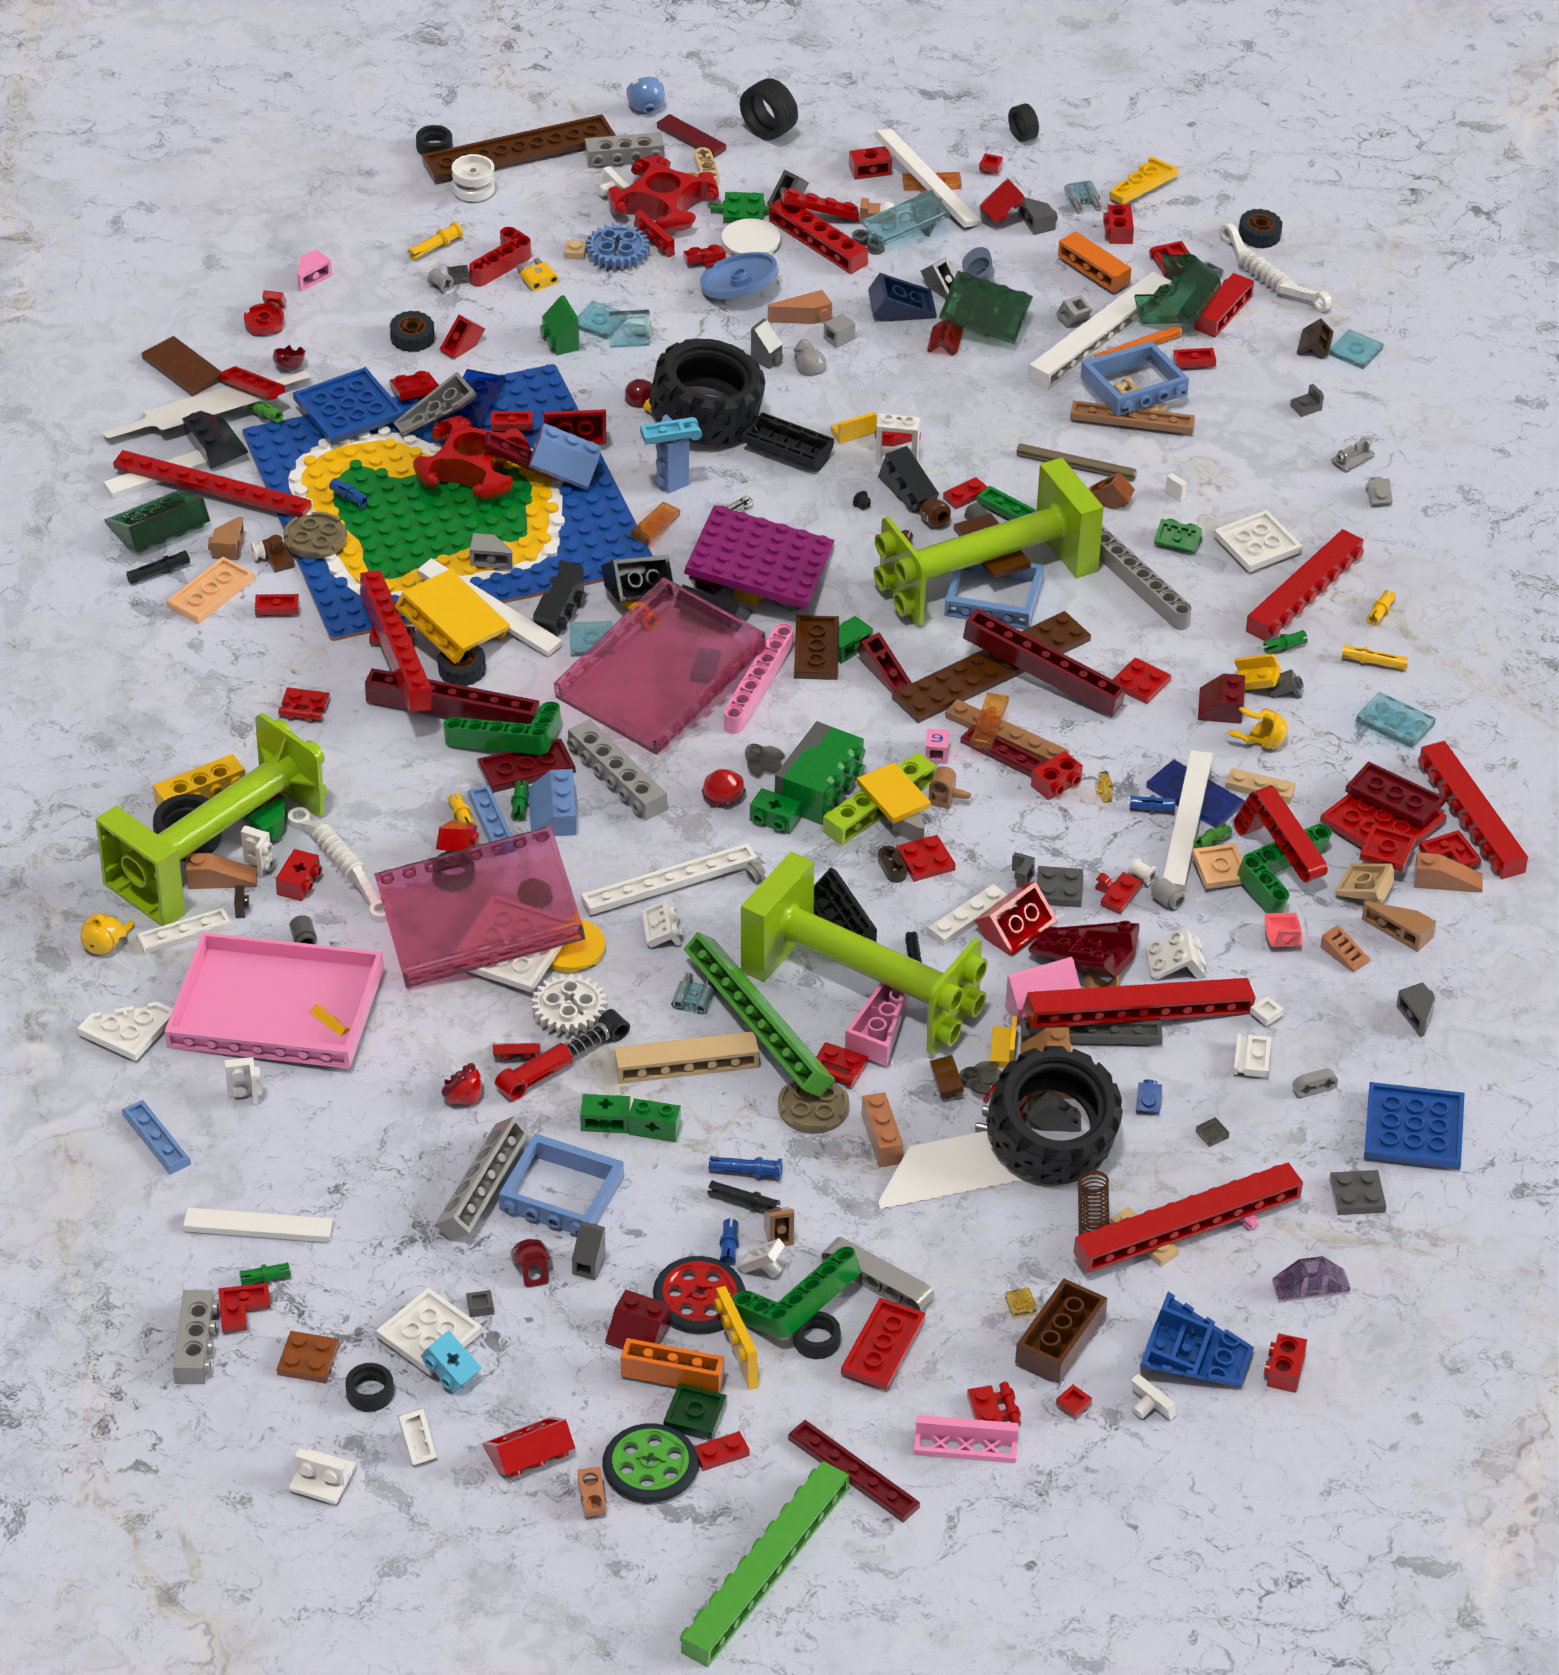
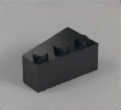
M908 446L885 455L878 478L913 513L919 512L922 504L927 499L938 498L939 492Z
M560 560L558 563L559 572L557 576H552L549 581L552 586L548 594H543L533 614V622L558 637L562 630L566 629L568 621L571 617L575 616L577 608L586 599V592H584V567Z

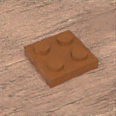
M290 1331L277 1366V1375L326 1383L339 1347V1339Z

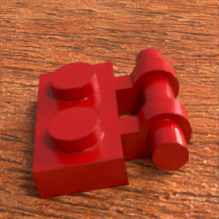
M287 687L282 700V707L278 709V715L286 716L287 719L297 717L304 718L310 722L314 720L322 721L323 714H325L330 701V693Z
M1001 1382L999 1384L1000 1392L994 1393L992 1385L967 1389V1397L974 1420L1010 1421L1011 1423H1018V1426L1021 1424V1412L1019 1407L1015 1405V1393L1010 1388L1008 1382ZM1005 1404L1006 1409L1000 1410L998 1405Z

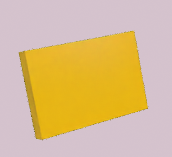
M895 762L857 778V785L893 824L931 808L930 800Z

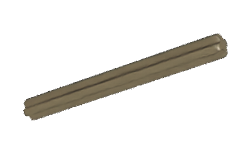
M1022 443L1018 445L1016 451L1019 456L1046 462L1062 457L1070 467L1109 476L1120 472L1127 480L1132 481L1135 480L1137 474L1135 468Z

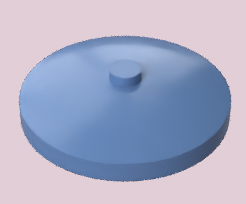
M741 253L716 262L714 266H710L702 274L700 284L703 293L712 298L731 299L742 297L770 284L778 275L779 268L775 257L768 253Z

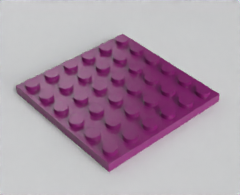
M713 505L685 566L684 574L807 610L835 540L829 539L824 535L809 533L803 529H795L783 523L771 522L766 518H758L745 512L730 510L725 506Z

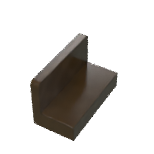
M1322 318L1302 329L1297 353L1301 355L1312 349L1323 359L1328 356L1334 331Z

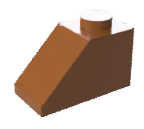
M1120 472L1089 487V490L1102 506L1110 509L1126 506L1131 501V496L1135 491Z

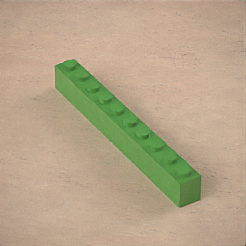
M697 932L685 946L684 951L804 1091L821 1097L835 1080L834 1077L716 940Z
M822 1461L817 1469H812L806 1483L796 1489L794 1498L790 1503L783 1505L778 1518L768 1524L765 1534L755 1540L752 1550L747 1556L744 1555L740 1559L737 1569L733 1574L729 1573L726 1576L721 1589L711 1595L709 1604L704 1609H700L692 1625L682 1631L680 1636L682 1654L709 1667L847 1493L849 1474Z

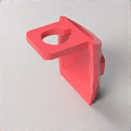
M1265 913V930L1271 947L1302 945L1301 925L1296 913Z

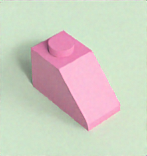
M317 249L301 256L297 274L298 290L302 292L332 276L331 259Z

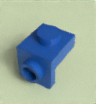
M1150 1079L1138 1082L1136 1112L1160 1113L1162 1084H1157L1156 1080Z

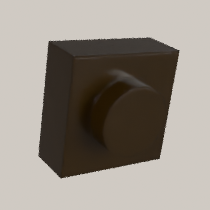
M235 886V918H245V909L250 908V897L245 895L244 886Z

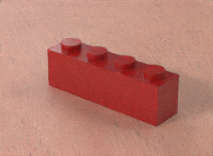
M1232 273L1228 279L1223 281L1221 287L1214 291L1211 298L1204 302L1201 309L1196 310L1193 321H1195L1194 330L1215 338L1252 298L1254 280Z

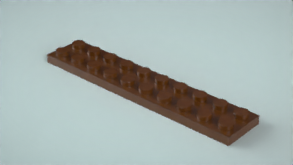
M603 114L422 154V161L434 182L452 179V164L461 156L469 154L486 156L492 160L494 169H499L509 165H517L518 163L535 161L536 159L585 149V138L616 135Z
M1066 611L1021 631L1063 654L1091 641V634ZM983 649L892 692V700L912 719L920 723L947 710L957 699L964 702L1025 671Z

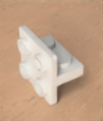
M299 1448L295 1455L296 1474L289 1485V1490L336 1504L355 1469V1463L314 1450L306 1451Z

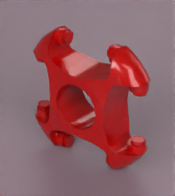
M655 155L635 160L631 172L641 177L625 190H621L617 186L610 187L607 195L608 202L616 216H623L627 213L635 214V212L642 210L667 233L691 228L696 216L687 210L701 200H716L719 197V188L716 179L709 171L700 172L698 177L671 169V162L668 159L663 158L662 155Z
M463 416L451 417L435 424L431 434L434 440L447 441L435 455L429 457L418 456L414 459L413 468L422 484L427 488L437 487L439 480L465 484L473 487L472 494L475 497L481 498V500L496 498L511 490L513 478L509 475L497 473L507 460L482 450L484 435L488 430L471 427L472 422L469 419L463 418ZM517 428L507 429L505 433L492 432L531 450L527 439Z

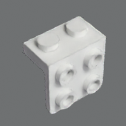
M1184 927L1149 943L1146 946L1153 979H1160L1186 966L1197 979L1205 976L1203 966L1206 965V962L1200 952L1202 948L1200 939L1197 936H1193L1187 927Z

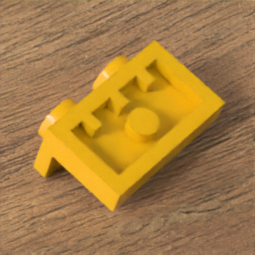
M1275 654L1236 658L1234 661L1238 670L1237 675H1245L1244 690L1276 686L1281 673V667Z

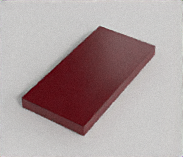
M561 738L554 740L550 750L545 754L503 752L477 759V765L487 786H490L492 793L514 788L515 782L521 780L520 786H523V781H526L528 784L534 783L550 770L573 769V773H576V767Z
M1369 761L1345 788V792L1420 828H1424L1445 804L1446 800L1445 797Z

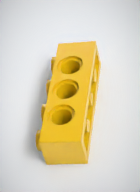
M230 754L154 784V801L159 805L164 800L179 794H198L211 799L245 776V768L234 754Z

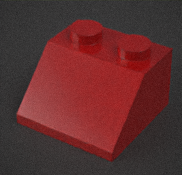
M1007 178L979 205L995 223L997 221L1002 223L1010 215L1008 211L1012 207L1017 209L1024 202L1022 199L1024 195Z

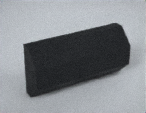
M761 412L742 434V441L817 470H821L827 463L834 446V438L764 412Z
M830 867L814 885V915L877 942V928L837 870Z

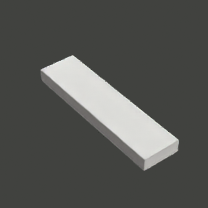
M220 908L136 934L145 955L200 938L202 932L217 933L230 929L232 924L225 909Z

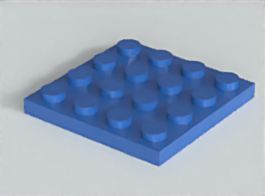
M366 367L293 392L295 402L330 444L393 423L404 414V411Z
M1369 1082L1364 1158L1460 1169L1465 1093Z

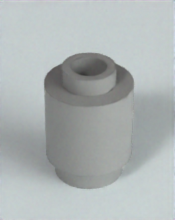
M1166 878L1156 880L1151 887L1152 897L1169 909L1176 910L1185 901L1183 891Z

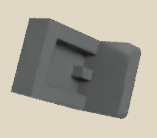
M1290 669L1280 673L1276 686L1269 687V693L1272 698L1293 691L1296 697L1300 698L1302 697L1304 684L1301 677L1296 676L1294 671Z

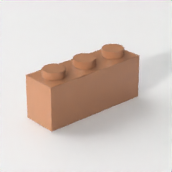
M886 1093L862 1096L861 1116L879 1168L900 1164L903 1159V1142Z

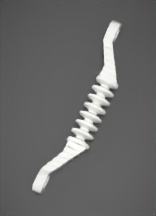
M1233 223L1221 226L1220 235L1224 242L1233 244L1240 266L1250 271L1251 274L1255 275L1262 282H1265L1267 286H1271L1280 295L1287 294L1313 301L1315 308L1320 312L1331 308L1332 300L1326 291L1318 292L1298 286L1292 281V278L1286 276L1280 269L1270 264L1269 261H1266L1252 249L1245 247L1238 229Z
M297 807L290 810L288 813V824L294 829H301L312 834L314 843L322 849V852L336 865V868L341 871L349 882H354L370 906V918L378 923L389 921L392 918V905L388 901L378 899L365 875L366 866L351 852V849L337 836V833L332 830L331 826L312 821L310 819V812L306 808ZM296 817H303V819H300V820H297V819H295V818H296ZM378 910H385L386 912H384V913H377L376 911H378Z

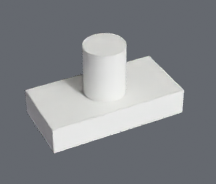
M610 166L603 168V184L598 186V192L601 196L607 195L608 189L613 186H617L621 190L630 187Z
M778 1238L752 1248L746 1252L737 1267L743 1274L761 1267L773 1278L782 1269L775 1260L785 1245Z
M1137 1374L1131 1380L1133 1391L1142 1398L1132 1408L1139 1418L1143 1419L1153 1409H1156L1169 1421L1177 1415L1175 1403L1140 1374Z
M423 1408L397 1415L411 1465L436 1458L437 1455Z

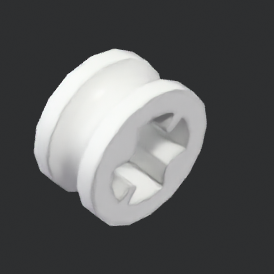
M259 541L258 544L252 542L251 551L254 561H258V558L266 559L263 542Z

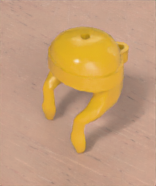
M1240 707L1239 710L1246 717L1263 720L1254 726L1249 736L1237 730L1227 731L1230 736L1240 738L1247 744H1260L1262 748L1275 749L1284 741L1288 731V724L1280 714L1270 709L1263 708L1260 713H1255L1248 708Z
M106 912L102 915L100 913H93L83 923L80 932L81 943L86 950L93 954L103 955L110 953L118 945L119 938L123 939L126 937V933L132 929L134 921L131 920L123 926L117 919L107 917Z

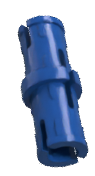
M338 478L332 479L329 484L330 490L341 495L342 499L351 501L361 508L365 507L369 501V497L357 491L355 486L347 485Z
M1131 795L1130 810H1150V813H1154V811L1174 813L1175 798H1158L1155 795H1151V797Z
M730 1218L723 1221V1235L720 1237L719 1242L721 1246L720 1261L726 1263V1258L728 1257L729 1266L735 1264L736 1248L739 1244L737 1237L739 1223L733 1219L732 1227H730Z

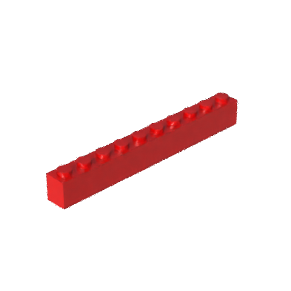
M370 570L360 573V596L409 712L431 710V685L400 613L394 607L395 602L382 572Z
M1248 978L1027 992L1023 1010L1030 1029L1250 1014L1251 1006L1254 1005L1256 997Z
M1289 1162L1275 1165L1270 1169L1253 1173L1242 1179L1232 1180L1222 1186L1213 1187L1202 1193L1190 1195L1182 1200L1167 1203L1165 1206L1147 1210L1142 1214L1127 1217L1122 1221L1104 1225L1090 1232H1084L1075 1237L1073 1253L1084 1270L1090 1273L1299 1199L1301 1197L1303 1181Z

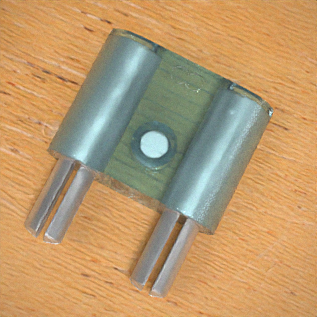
M1092 181L1069 183L1064 187L1071 205L1075 206L1078 212L1083 210L1082 205L1094 204L1096 209L1102 207L1099 201L1100 195Z
M686 972L683 981H680L671 1005L677 1010L706 1014L714 994V985L708 978L706 984L691 982L693 974Z

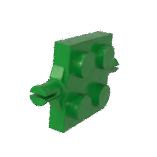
M725 192L723 203H711L710 211L722 212L723 223H732L741 219L763 220L765 214H769V206H765L764 193Z

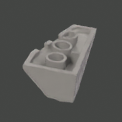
M456 372L393 423L405 435L461 410L477 397V394L463 377Z

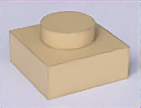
M567 240L564 258L584 260L586 242Z

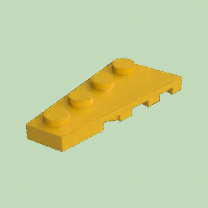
M1151 156L1148 158L1147 164L1142 163L1136 173L1132 172L1128 175V180H1122L1110 190L1109 197L1119 204H1127L1129 201L1178 176V168Z
M726 1286L716 1288L717 1299L713 1300L715 1311L717 1314L720 1313L723 1328L728 1334L748 1389L758 1388L757 1350Z

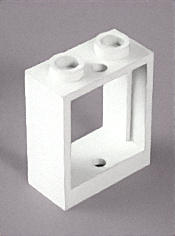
M879 413L876 429L875 465H882L887 453L900 448L882 446L883 431L913 434L912 449L910 451L918 461L920 417Z

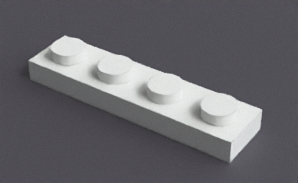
M992 884L929 926L928 934L944 946L976 925L975 919L1008 894Z

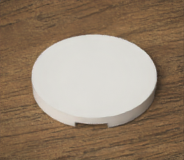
M741 219L725 227L722 232V246L730 255L747 252H764L772 255L773 251L780 246V232L773 224L767 221Z

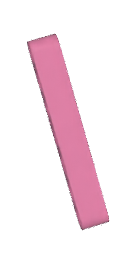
M781 623L774 627L724 709V730L726 732L736 734L743 730L793 647V627L791 625Z

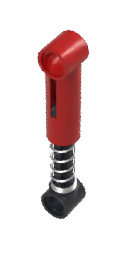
M614 1009L606 1010L600 1016L598 1024L594 1026L593 1030L588 1029L586 1034L581 1033L578 1038H572L571 1043L565 1042L564 1044L559 1043L514 1070L511 1068L504 1069L497 1075L494 1084L509 1100H519L528 1088L571 1064L573 1056H579V1053L582 1051L586 1052L590 1046L594 1048V1044L597 1042L602 1043V1040H622L630 1031V1023Z

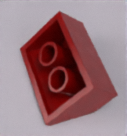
M606 409L543 413V424L556 427L595 444H607Z
M1036 881L1018 886L975 919L984 938L1009 956L1016 953L1046 928L1058 921Z
M552 1416L482 1443L497 1472L502 1475H508V1478L522 1474V1469L531 1466L533 1469L546 1464L545 1460L554 1457L555 1460L564 1458L569 1455L568 1451L575 1449L567 1420Z

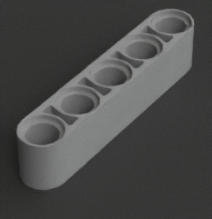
M837 1237L821 1254V1259L824 1262L839 1248L847 1246L854 1248L861 1272L853 1281L889 1301L922 1311L934 1298V1291L925 1282L842 1237Z

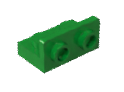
M1161 519L1154 544L1195 554L1199 540L1202 539V528L1192 523L1182 524L1175 519Z

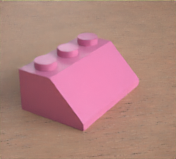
M1069 957L1008 975L1005 1008L1011 1018L1012 1016H1017L1016 1026H1020L1021 1019H1027L1023 1010L1027 992L1081 988L1073 958Z

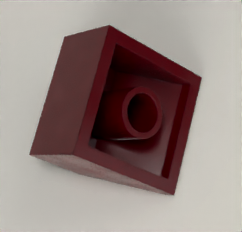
M1223 673L1200 687L1198 720L1241 724L1242 712L1239 708L1244 706L1245 675Z
M625 1289L615 1306L605 1344L622 1350L627 1338L660 1344L671 1325L669 1323L671 1304Z

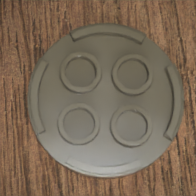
M311 512V515L299 518L296 516L287 523L283 532L284 543L287 549L293 554L307 559H320L332 556L339 552L347 542V529L341 522V519L325 512Z
M835 1080L821 1097L804 1091L794 1081L784 1086L780 1091L778 1111L782 1120L795 1130L812 1134L824 1133L837 1128L845 1121L849 1112V1096L846 1091L834 1083Z

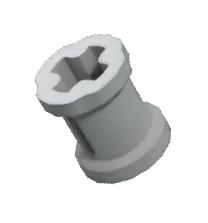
M434 268L429 272L427 282L430 285L438 286L442 292H447L451 289L454 279L450 275L441 273L440 269Z

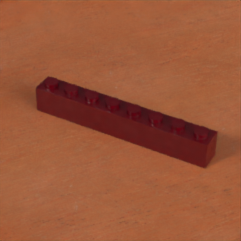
M978 608L966 620L963 639L1110 717H1113L1122 706L1126 692L1124 685Z
M371 668L365 681L366 702L408 710L393 672ZM428 679L431 685V710L417 712L447 718L456 717L532 724L540 708V701Z

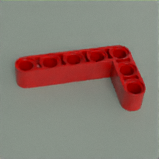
M1268 785L1251 792L1234 818L1236 831L1240 835H1246L1265 826L1303 882H1310L1325 876L1328 872V867L1324 858L1275 787Z

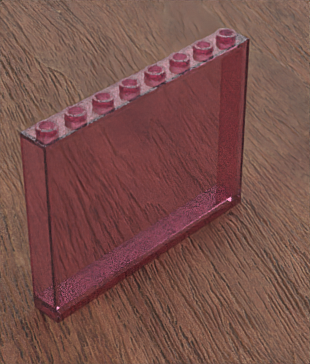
M663 577L553 683L555 697L657 755L669 745L676 735L681 734L683 729L690 722L694 721L697 715L704 708L708 707L711 701L718 694H721L725 687L735 680L738 674L745 667H748L758 654L765 650V632Z
M551 826L374 873L406 988L586 939L583 924Z

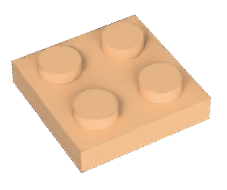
M1236 843L1193 849L1192 857L1205 889L1243 884L1239 876H1237L1242 858Z

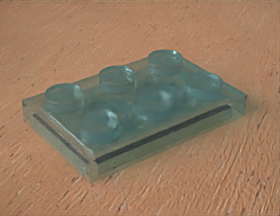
M1378 692L1356 717V722L1412 749L1435 725L1436 718L1381 692Z

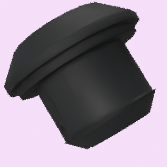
M866 491L856 493L853 498V505L855 507L860 506L862 509H866L871 504V499L868 498Z

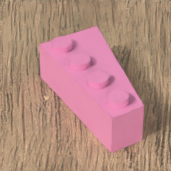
M880 983L846 1029L845 1049L866 1055L869 1060L887 1066L909 995Z

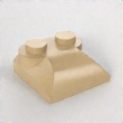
M1351 863L1336 888L1335 894L1342 897L1362 899L1364 903L1369 901L1381 904L1394 883V868L1392 864Z

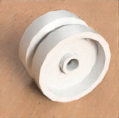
M469 154L461 156L453 162L452 189L456 197L468 202H478L492 196L495 191L494 164L492 160L486 156Z

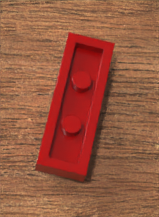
M642 210L635 212L634 227H637V231L642 230L643 235L647 234L649 242L657 247L668 258L674 256L675 239Z

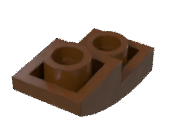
M953 1055L930 1060L931 1070L941 1097H953L960 1092H964Z

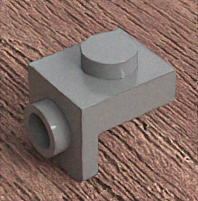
M1380 476L1371 478L1365 485V489L1369 491L1371 506L1391 505L1393 500L1389 478L1383 479Z

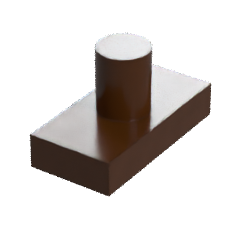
M272 535L268 539L261 540L264 545L266 559L274 573L295 567L294 560L280 535Z

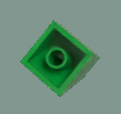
M565 295L560 296L542 316V325H540L542 337H546L549 348L553 349L556 356L579 350V318Z

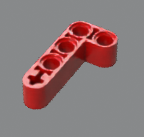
M514 227L502 228L500 230V246L469 264L470 284L475 287L485 286L516 268L517 264H523L531 258L530 238Z

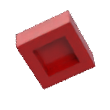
M985 153L979 164V170L998 174L1003 164V157Z
M263 290L262 298L264 303L272 304V308L278 309L277 306L285 308L286 299L283 292Z
M1074 1384L1056 1398V1405L1074 1418L1092 1404V1397Z

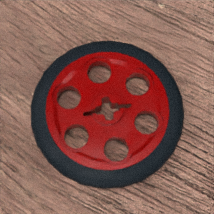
M689 1256L674 1261L660 1272L654 1283L653 1299L671 1304L669 1323L674 1327L693 1333H710L723 1328L720 1313L714 1316H708L704 1313L707 1309L715 1310L713 1300L717 1299L716 1288L726 1286L732 1299L735 1294L746 1291L741 1277L725 1262L712 1257ZM691 1273L695 1277L691 1280H686L682 1277V1274ZM714 1274L719 1277V1280L715 1282L709 1281L706 1277ZM671 1289H678L681 1294L679 1296H671L668 1292ZM683 1307H689L693 1312L682 1314L679 1310Z

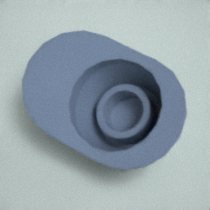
M977 247L965 255L962 261L965 279L973 285H983L988 288V282L995 275L989 250L985 247Z

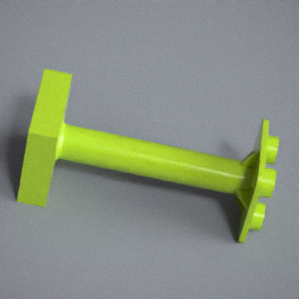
M1062 457L1040 464L1037 510L1034 513L919 550H915L890 517L883 518L881 533L875 536V546L880 555V565L874 567V579L881 591L888 590L893 596L897 613L901 617L908 616L915 626H920L924 623L927 580L1045 542L1077 579L1098 572L1104 507Z
M260 713L255 717L259 766L158 835L115 805L95 819L103 884L158 925L164 926L174 923L185 915L180 860L280 792L317 817L325 813L324 796L327 794V788L322 777V763H324L325 757L317 743L312 740L305 742L293 734L289 725L282 719L273 720L266 714Z
M790 852L741 905V971L744 974L765 982L795 947L799 945L928 1004L926 1051L931 1055H935L943 1044L951 1047L960 1035L964 1019L967 1016L977 1017L983 1009L986 993L980 990V982L986 973L988 961L981 957V940L973 939L943 973L814 915V861L794 852Z

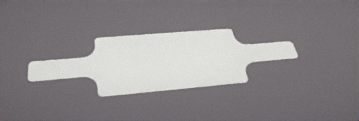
M303 371L273 381L287 385L310 378L311 375ZM229 385L143 412L146 415L144 419L104 431L102 434L106 438H111L149 426H156L160 430H165L182 425V418L200 410L215 415L266 398Z

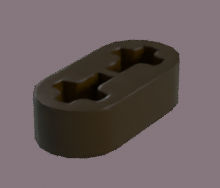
M893 846L881 847L878 851V863L885 876L891 882H903L907 876V866L898 850Z

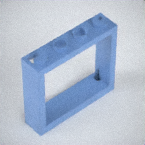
M1152 341L1084 360L1081 363V379L1116 416L1188 395L1189 378ZM1152 363L1168 381L1120 395L1104 376Z
M1031 563L1029 569L1002 576L1032 582L1025 608L955 596L963 570L988 574V572L981 564L954 572L945 599L944 616L967 620L978 608L1014 628L1024 630L1029 628L1043 583L1044 565Z
M534 1134L499 1193V1210L578 1235L582 1221L597 1224L624 1178L623 1161ZM535 1158L605 1179L585 1215L515 1193Z

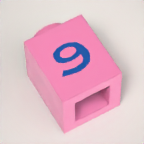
M927 728L925 757L931 762L947 764L949 730Z

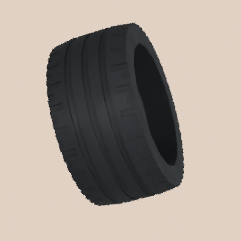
M773 78L763 79L744 91L740 98V112L745 124L755 135L762 139H776L792 129L797 123L798 107L788 88L778 80ZM763 100L769 105L775 118L767 111Z
M179 794L164 800L155 810L153 832L158 835L208 801L209 798L198 794ZM222 832L191 854L213 853L218 848V845H220Z

